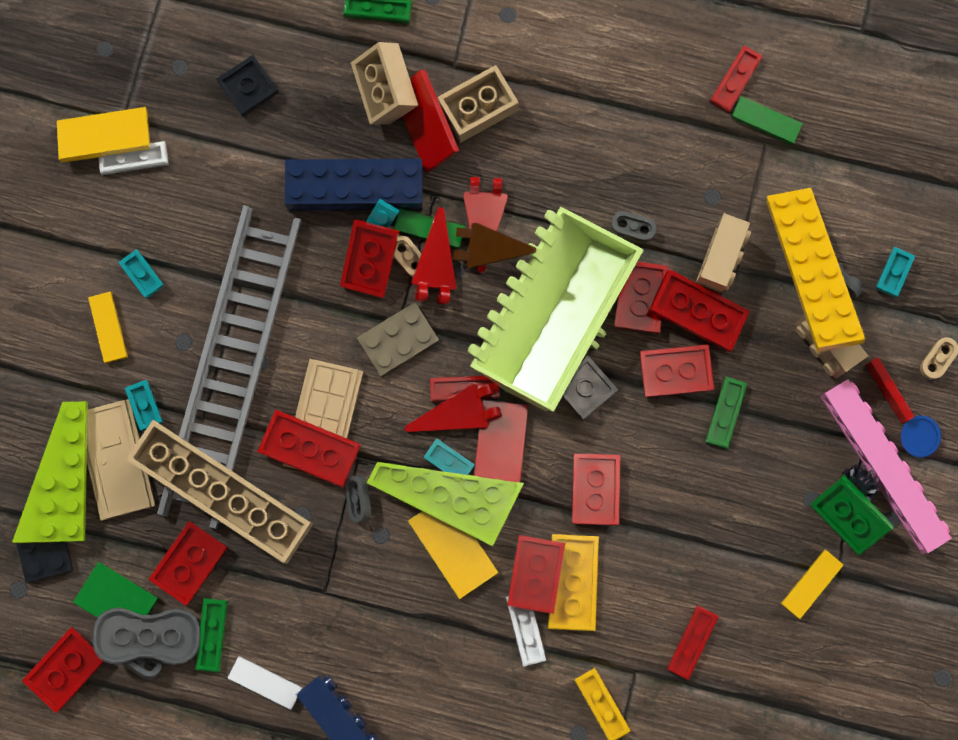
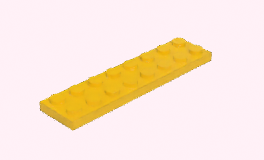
M806 188L767 196L766 202L817 352L864 344L865 337L812 189Z

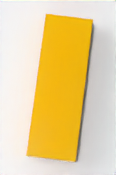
M106 292L88 297L104 363L107 364L128 358L112 293Z
M823 550L780 604L795 617L801 619L844 564L827 550Z
M595 668L574 679L608 740H617L631 731Z

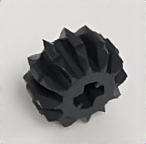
M855 464L850 469L847 468L843 471L842 476L845 475L869 501L873 500L876 496L875 494L879 491L880 486L877 485L879 477L872 476L874 469L868 472L865 465L858 468Z

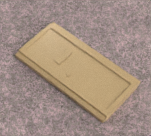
M310 359L295 417L347 438L363 371ZM283 463L285 467L296 469Z
M129 399L88 409L87 464L101 521L156 506L149 474L126 460L140 439Z

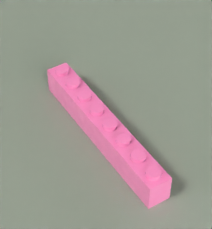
M847 379L820 397L868 472L874 469L872 476L879 477L877 483L880 486L879 489L921 554L929 553L952 539L949 535L950 529L936 515L937 509L931 501H927L923 495L924 489L918 481H914L910 475L911 469L905 461H901L897 455L898 449L892 441H888L884 435L885 429L878 421L876 422L871 415L873 412L869 404L863 402L858 395L860 394L858 387Z

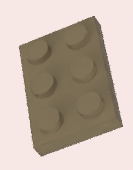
M415 302L357 337V340L381 377L439 342L438 337Z

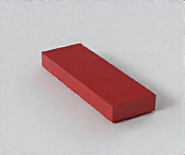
M744 45L712 96L710 103L729 113L763 56Z
M877 357L865 364L900 423H905L914 418V414L881 360Z
M486 376L430 378L431 402L446 401L471 384H476L478 388L488 384L493 385L495 395L481 398L482 400L500 399L499 386Z
M698 605L696 606L666 668L667 670L689 680L718 620V615Z

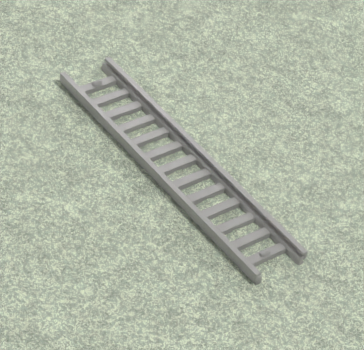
M243 205L179 433V437L188 443L191 432L232 442L229 455L196 447L219 463L226 464V467L233 471L301 224V219H293L289 236L249 227L253 209ZM246 236L285 245L283 258L243 248ZM240 258L280 267L277 279L237 270ZM234 279L273 288L274 292L271 301L231 291ZM232 301L268 310L266 321L261 322L225 313L227 303ZM222 322L262 332L260 343L255 344L219 335ZM216 344L255 353L254 365L250 366L213 357ZM210 366L250 375L248 387L244 388L207 379ZM207 388L244 397L241 410L201 401L203 389ZM201 410L237 419L238 423L235 433L194 423L197 411ZM165 485L157 514L168 517L173 499L191 502ZM212 516L209 527L217 529L219 520Z

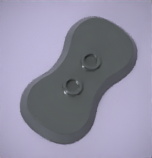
M113 608L103 612L97 618L93 629L94 651L101 660L110 664H121L137 658H154L172 665L183 664L196 655L200 644V627L197 618L190 612L182 609H172L156 615H141L128 609Z

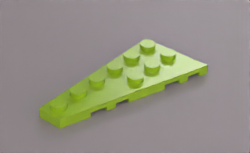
M86 401L62 402L12 543L85 542L88 403Z
M377 462L367 481V484L492 547L524 484Z

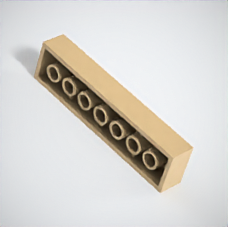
M152 420L126 458L127 461L285 564H288L313 526L311 522L154 420Z

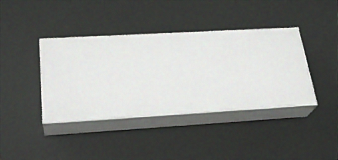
M165 141L150 143L151 149L98 157L100 173L106 175L169 165Z
M508 606L523 667L546 661L534 610Z
M238 656L228 676V679L292 710L298 698L296 694L302 690V687Z

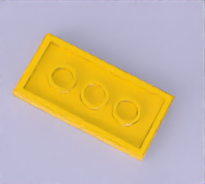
M146 107L57 120L58 153L61 163L151 149Z
M423 511L408 520L459 599L498 574V571L476 538Z
M552 534V541L566 544L554 614L549 613L548 629L595 631L599 537Z

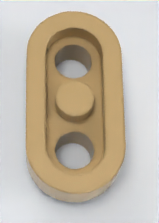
M398 236L394 258L406 273L413 277L415 270L412 269V265L418 263L421 252L408 237ZM400 246H405L406 250L404 252H399L398 248Z
M946 337L934 344L920 365V371L925 378L934 380L945 373L958 354V344L955 340ZM942 347H946V348H947V350H948V353H947V354H944V353L941 351V348H942ZM929 365H933V366H934V368H935V371H934V372L929 371V369H928V366H929Z

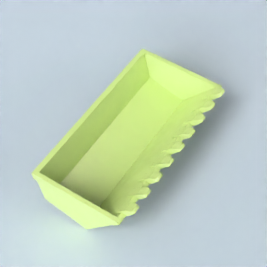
M562 207L559 208L557 214L547 210L544 217L551 223L548 230L539 226L535 231V235L541 239L540 244L537 247L529 243V245L536 248V253L531 254L532 258L529 263L523 260L518 261L516 268L522 272L520 279L517 280L510 276L506 283L513 290L511 295L508 297L503 293L499 294L497 302L503 306L500 314L494 310L489 312L487 318L494 324L490 331L484 327L479 329L478 336L484 340L482 346L478 347L475 344H471L468 352L475 357L470 365L471 368L485 375L506 392L544 411L550 410L551 412H554L589 347L597 350L600 346L594 338L596 335L598 337H605L606 332L601 326L643 252V249Z

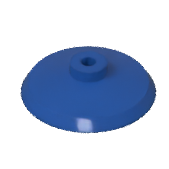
M915 416L905 423L901 431L903 447L909 454L916 457L931 455L936 451L941 441V431L938 424L927 416Z

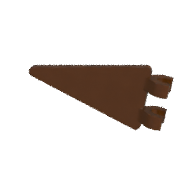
M472 223L471 229L457 227L456 237L470 238L469 252L454 250L453 259L467 261L469 268L536 253L534 246L479 223Z

